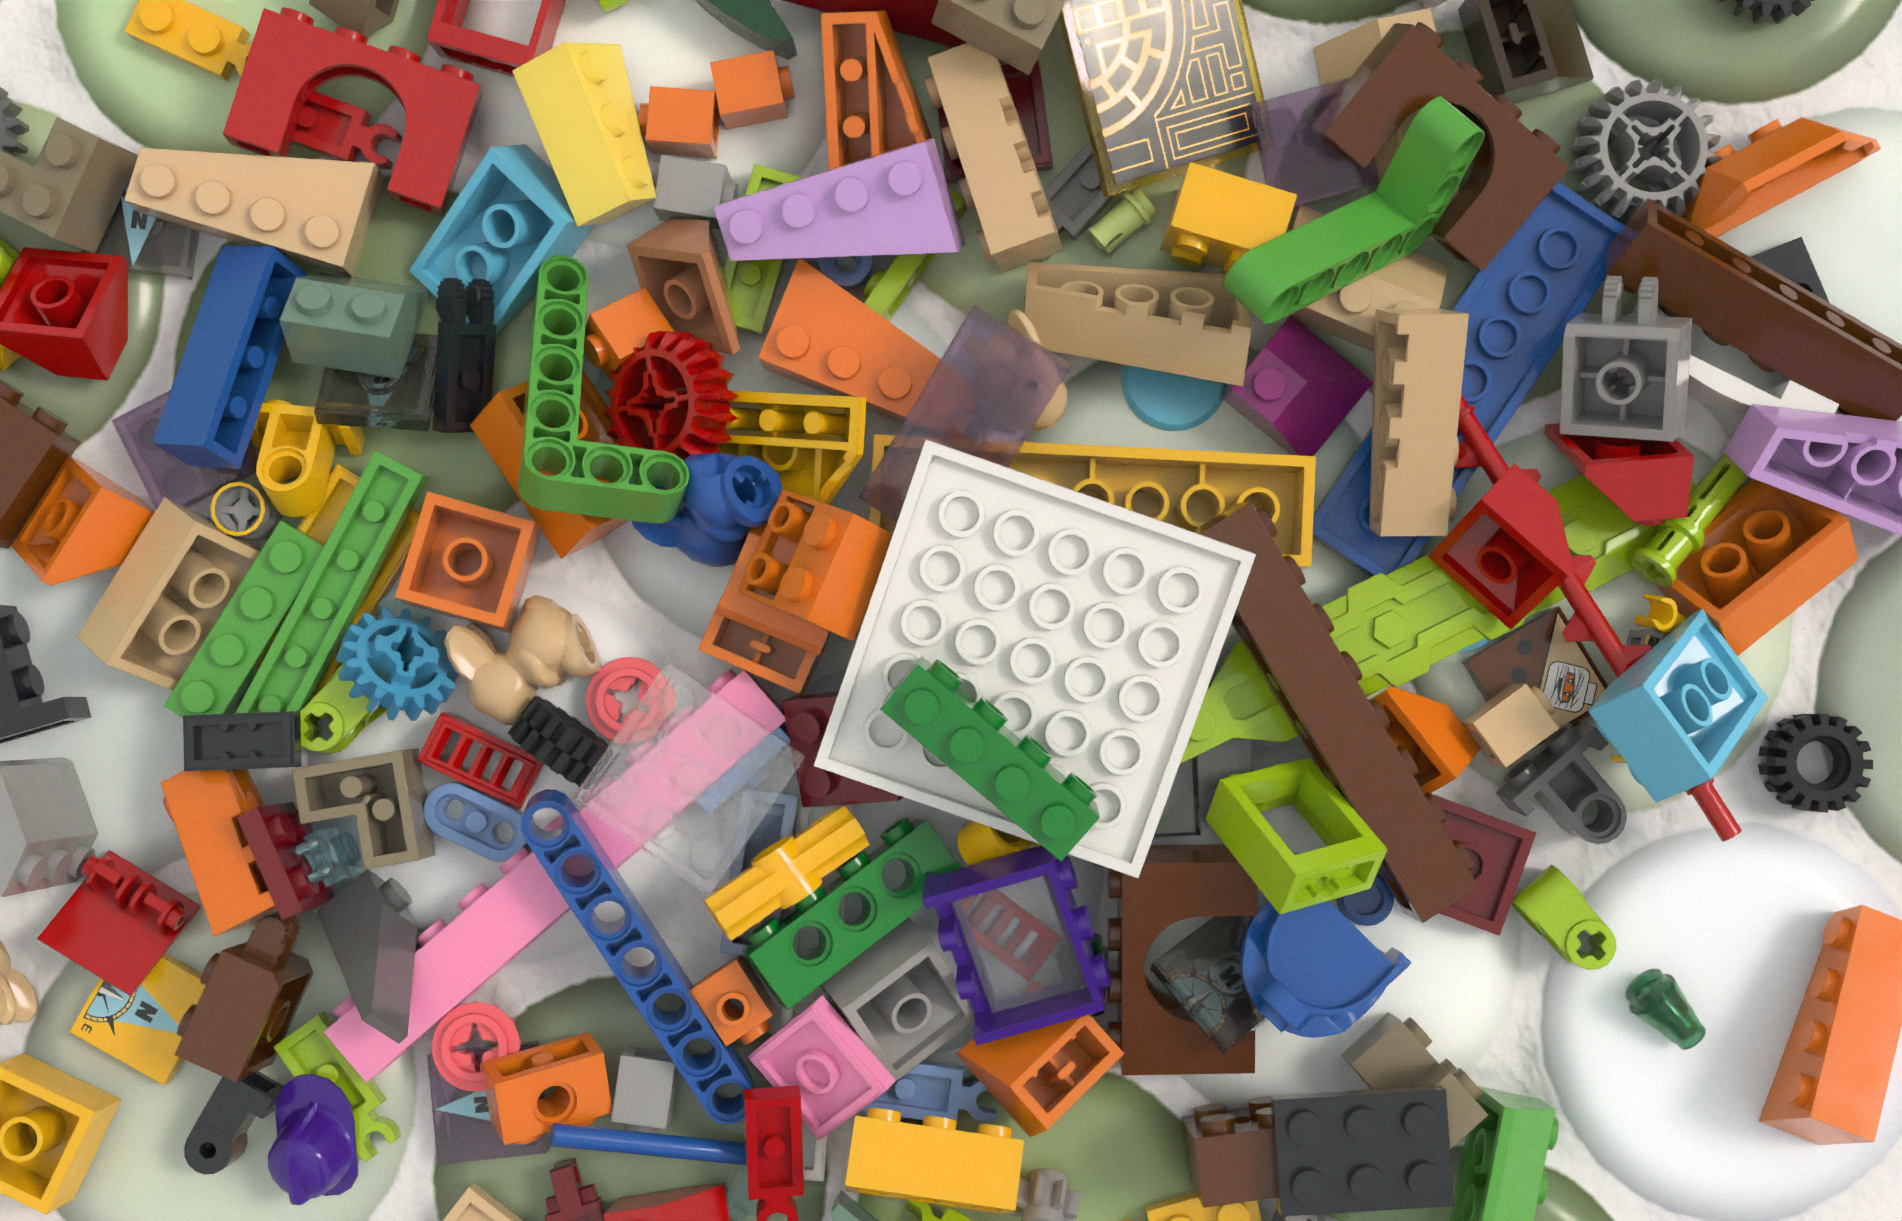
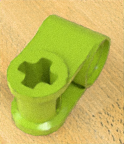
M344 664L336 670L323 689L300 710L301 746L308 750L329 754L341 752L349 747L370 723L386 712V708L379 705L375 711L370 713L366 710L369 701L366 696L362 695L352 699L348 695L354 682L339 680L338 674ZM320 718L332 720L328 727L334 734L330 739L317 737L322 731L321 727L317 724Z
M1551 864L1513 897L1511 904L1516 911L1567 962L1576 964L1580 968L1595 970L1608 965L1613 959L1617 946L1611 929L1585 902V898L1576 886L1554 865ZM1580 932L1591 935L1588 942L1592 949L1588 953L1578 950L1581 946V942L1577 938Z

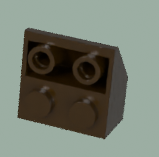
M1464 0L1459 7V16L1476 70L1484 78L1480 83L1481 87L1492 97L1500 94L1512 103H1517L1582 84L1594 78L1570 0Z

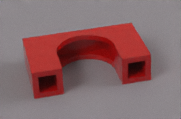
M282 7L279 14L264 8L223 131V135L230 145L262 156L287 157L303 106L316 89L329 81L342 77H360L372 80L387 88L399 100L406 114L404 138L387 187L390 199L443 217L482 98L480 84L472 82L474 76L463 69L444 64L441 70L421 64V57L401 47L389 46L387 52L367 45L368 39L365 36L344 27H336L333 33L313 26L314 19L294 9Z

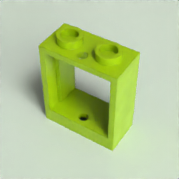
M1310 757L1288 763H1278L1268 768L1244 774H1233L1220 779L1205 819L1279 915L1370 889L1388 850ZM1293 804L1326 844V847L1294 855L1260 812Z

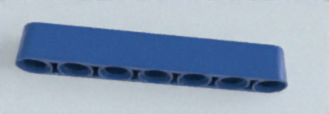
M545 789L537 792L529 799L521 819V832L525 841L707 1114L714 1121L721 1124H735L744 1120L743 1090L753 1089L752 1077L748 1067L732 1043L725 1046L690 992L694 985L572 800L565 793L558 790ZM542 808H552L562 815L564 824L554 831H545L535 824L533 814ZM583 855L593 862L595 868L586 876L576 877L565 869L563 863L568 857ZM613 901L618 903L625 913L617 921L605 922L596 916L594 909L600 903ZM643 947L650 950L655 958L649 965L636 967L629 964L624 956L633 948ZM675 993L684 1000V1003L677 1010L664 1011L655 1005V1000L662 994ZM695 1038L707 1039L714 1045L704 1055L690 1054L684 1048L690 1040ZM725 1083H734L742 1088L741 1093L732 1099H722L714 1091Z

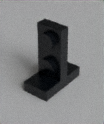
M0 605V744L92 718L86 697H61L43 703L41 695L44 693V681L38 668L32 665L27 643L30 641L28 624L25 618L18 613L16 606Z

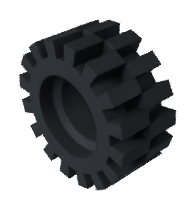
M539 696L533 697L508 731V734L512 736L511 738L520 744V747L526 752L534 755L536 760L550 767V770L556 774H561L566 780L571 783L574 782L583 789H589L615 754L613 748L607 745V742L602 738L596 736V733L590 728L585 727L579 720L569 716L566 711L559 707L557 708L551 702Z
M1830 714L1793 715V719H1782L1776 723L1780 729L1769 730L1764 737L1771 741L1769 747L1760 746L1758 756L1766 757V765H1758L1760 775H1768L1770 779L1763 784L1769 792L1778 793L1775 799L1782 804L1792 805L1794 809L1828 813V810L1839 811L1847 808L1844 802H1856L1862 796L1856 789L1858 787L1868 788L1871 781L1870 778L1862 776L1864 769L1873 770V760L1864 759L1863 752L1871 751L1868 741H1858L1857 739L1862 732L1856 726H1846L1848 720L1840 716H1829ZM1813 741L1824 744L1830 750L1833 757L1832 772L1824 781L1817 784L1806 781L1800 775L1797 768V756L1800 750L1806 744Z

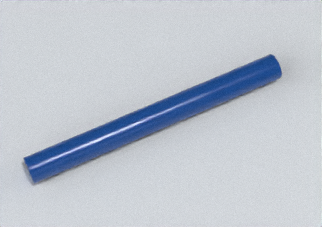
M559 1123L552 1124L549 1137L550 1146L747 1165L746 1142Z

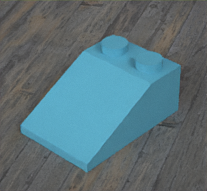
M526 144L490 147L409 272L436 298H438V286L440 281H443V278H458V280H462V284H465V289L469 285L468 282H471L472 279H486V281H490V285H493L492 289L494 290L495 297L493 299V324L496 325L497 335L535 296L541 264L555 255L573 257L595 225L577 227L555 172ZM466 315V321H465V322H470L469 319H468V317H467V315Z
M1701 609L1688 617L1615 679L1588 712L1594 718L1599 732L1606 739L1610 740L1627 763L1633 778L1640 785L1644 786L1655 803L1712 780L1768 697L1705 611Z

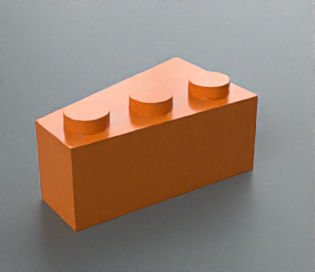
M248 770L182 771L160 782L165 795L163 798L165 809L177 829L213 936L215 937L258 922L259 919H263L264 916H270L278 912L237 819V816L257 807L265 806Z

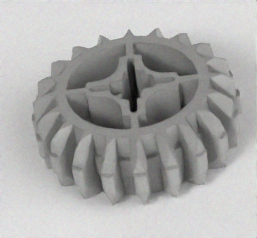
M1639 79L1631 81L1625 86L1624 91L1619 86L1611 88L1605 94V101L1596 99L1588 107L1590 117L1584 116L1576 125V130L1582 136L1575 138L1571 142L1570 150L1582 157L1576 159L1571 164L1570 171L1585 173L1586 178L1578 184L1577 191L1586 192L1592 188L1597 196L1592 199L1591 204L1599 208L1604 203L1610 205L1608 215L1615 220L1626 212L1627 222H1629L1647 198L1681 217L1685 214L1686 204L1692 201L1700 191L1696 181L1704 176L1706 172L1705 167L1722 159V157L1708 151L1716 146L1721 138L1720 135L1706 134L1705 128L1713 122L1714 115H1704L1699 118L1694 110L1699 107L1700 98H1692L1687 103L1681 101L1682 85L1674 86L1667 94H1664L1661 79L1653 80L1647 85L1646 89ZM1627 117H1648L1662 125L1654 128L1647 127L1637 119L1632 122ZM1674 138L1676 139L1680 149L1681 161L1674 153ZM1656 139L1657 143L1649 150L1651 156L1633 168V163L1641 156L1639 150ZM1608 145L1617 155L1618 162L1615 170L1609 159ZM1633 179H1641L1652 187L1658 184L1664 191H1642L1627 183Z

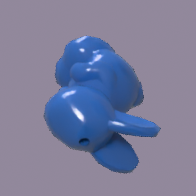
M714 452L688 456L684 462L688 467L690 477L677 515L665 523L632 521V525L645 539L662 547H677L691 561L710 567H724L735 564L746 541L748 527L756 528L765 524L777 503L783 489L779 475L764 461L747 455L738 457L732 454ZM653 485L657 489L667 490L664 487Z

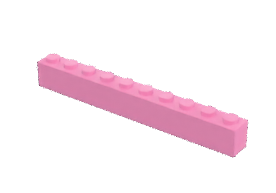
M732 669L725 672L707 688L712 697L696 711L691 705L686 706L665 725L671 733L656 746L649 740L643 743L624 760L629 767L626 772L614 782L608 776L604 777L582 796L588 804L579 813L616 869L622 866L695 803L701 793L775 729L786 724L784 710L752 673L743 670L736 675ZM562 815L554 819L543 830L554 831L559 829L564 824ZM525 847L520 849L499 868L505 875L490 889L484 883L477 886L458 903L463 912L447 925L443 919H440L416 939L421 948L415 953L408 1036L398 1044L362 1021L352 995L332 1011L338 1020L327 1028L324 1033L366 1083L388 1068L439 1024L448 1012L461 1005L571 910L533 852L530 853ZM573 855L568 857L563 863L565 869L576 877L586 876L595 868L593 862L583 855Z

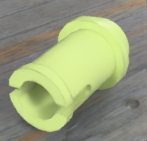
M1135 188L1131 193L1126 191L1121 193L1120 198L1122 201L1093 226L1086 229L1087 234L1091 236V240L1107 256L1113 253L1112 251L1142 225L1149 227L1152 224L1150 218L1157 211L1150 200L1138 188Z

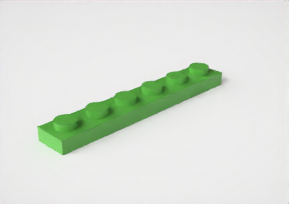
M374 451L236 713L300 711L311 701L342 643L343 637L352 624L429 477L381 452Z

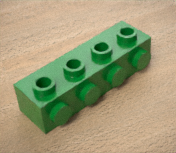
M921 655L886 696L880 710L1058 860L1062 861L1100 818L1097 803L1093 801L1097 797L1096 792L1074 773L1071 772L1065 777L1049 764L1053 758L1052 755L1032 737L1025 735L1021 740L1004 726L1008 721L1007 717L991 702L983 697L976 702L959 688L963 680L946 664L938 659L931 664Z

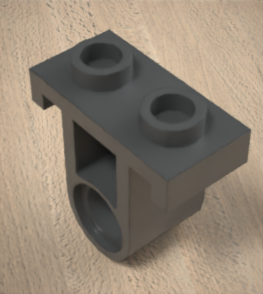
M1580 722L1574 725L1567 723L1560 726L1557 731L1547 737L1545 740L1547 747L1532 761L1527 759L1518 763L1505 775L1504 781L1506 784L1496 792L1497 796L1510 810L1526 817L1535 810L1528 802L1534 796L1562 829L1573 836L1594 844L1609 843L1616 839L1624 830L1627 820L1626 808L1620 797L1582 755V752L1588 747L1602 750L1609 742L1596 727ZM1595 800L1598 805L1597 817L1589 825H1584L1582 822L1583 809L1588 803Z

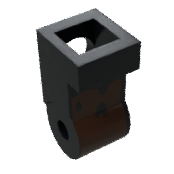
M259 1071L237 1083L222 1077L186 1140L184 1156L188 1165L194 1171L207 1175L215 1174L239 1159L245 1152L248 1144L247 1131L256 1116L263 1119L276 1110V1104L280 1097L279 1094L284 1086Z

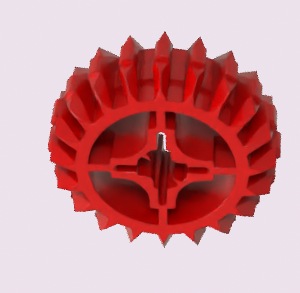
M661 330L655 333L649 332L645 348L633 347L634 352L632 356L621 363L622 367L620 370L615 372L609 370L614 384L612 388L603 391L611 398L610 408L602 414L611 418L613 424L606 435L619 440L617 445L665 451L675 454L683 461L688 456L699 453L720 452L718 444H724L732 440L726 430L727 423L738 419L730 412V402L739 396L732 391H728L727 387L734 374L726 369H721L725 356L712 351L710 342H706L702 338H696L688 332L675 330L673 332Z

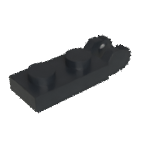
M443 278V281H440L438 286L436 310L441 321H438L432 426L434 431L442 433L474 432L470 424L492 400L496 325L493 324V299L495 297L494 290L492 289L493 285H490V281H486V279H472L471 282H468L469 285L465 289V284H462V280H458V278ZM466 315H467V317H468V319H469L470 322H465V321H466Z

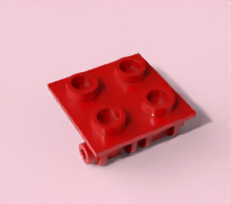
M109 850L103 858L100 859L93 855L85 862L81 869V874L87 878L38 936L37 940L131 997L198 912L201 905Z

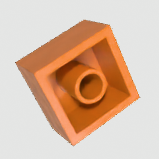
M427 491L395 598L407 605L511 633L541 529L535 521Z

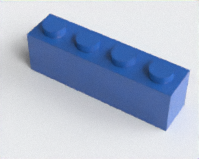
M258 245L221 246L152 444L189 466L227 469L241 468L285 338L279 321L296 278L306 276L307 274L306 271L275 247Z

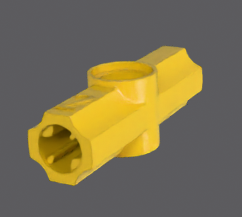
M840 805L813 822L811 826L796 836L788 835L767 847L751 860L752 866L702 900L718 927L732 941L779 907L781 910L786 909L810 895L823 883L821 878L870 844L856 818L848 811L845 805Z

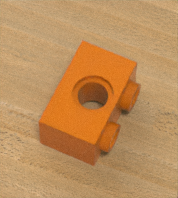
M589 1032L481 1062L490 1120L504 1146L512 1143L527 1144L534 1142L543 1134L550 1132L553 1123L587 1126L593 1123L597 1117L610 1114L613 1111L604 1052ZM557 1086V1089L551 1096L545 1099H538L545 1089Z

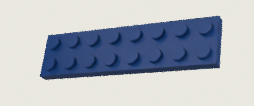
M1559 181L1484 271H1476L1451 308L1453 311L1469 313L1461 394L1469 406L1473 405L1475 407L1473 412L1493 444L1563 342L1566 324L1576 315L1583 312L1608 275L1606 274L1607 248L1625 227ZM1372 427L1314 511L1313 538L1370 577L1378 573L1387 575L1415 561L1431 538V536L1380 537L1369 529ZM1457 431L1458 444H1460L1463 437ZM1454 466L1452 488L1455 490L1456 499L1478 467L1455 468Z

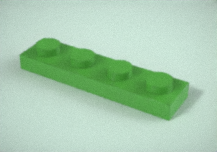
M279 521L164 704V707L182 718L184 715L230 714L261 666L324 547L323 543L289 522Z

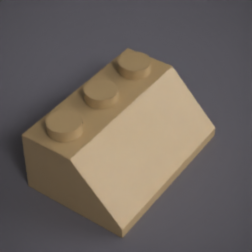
M1300 204L1289 231L1326 214ZM1412 252L1290 315L1298 321L1374 352L1375 309H1439L1449 266Z
M164 497L76 637L106 665L174 690L261 552V549L241 537L225 534L217 528L213 520Z

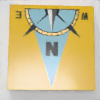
M165 953L131 997L100 978L69 1032L160 1084L165 1085L171 1082L183 1061L182 1058L174 1055L182 1037L177 1035V1029L188 1008L193 1004L197 1005L206 986L200 982L202 974Z

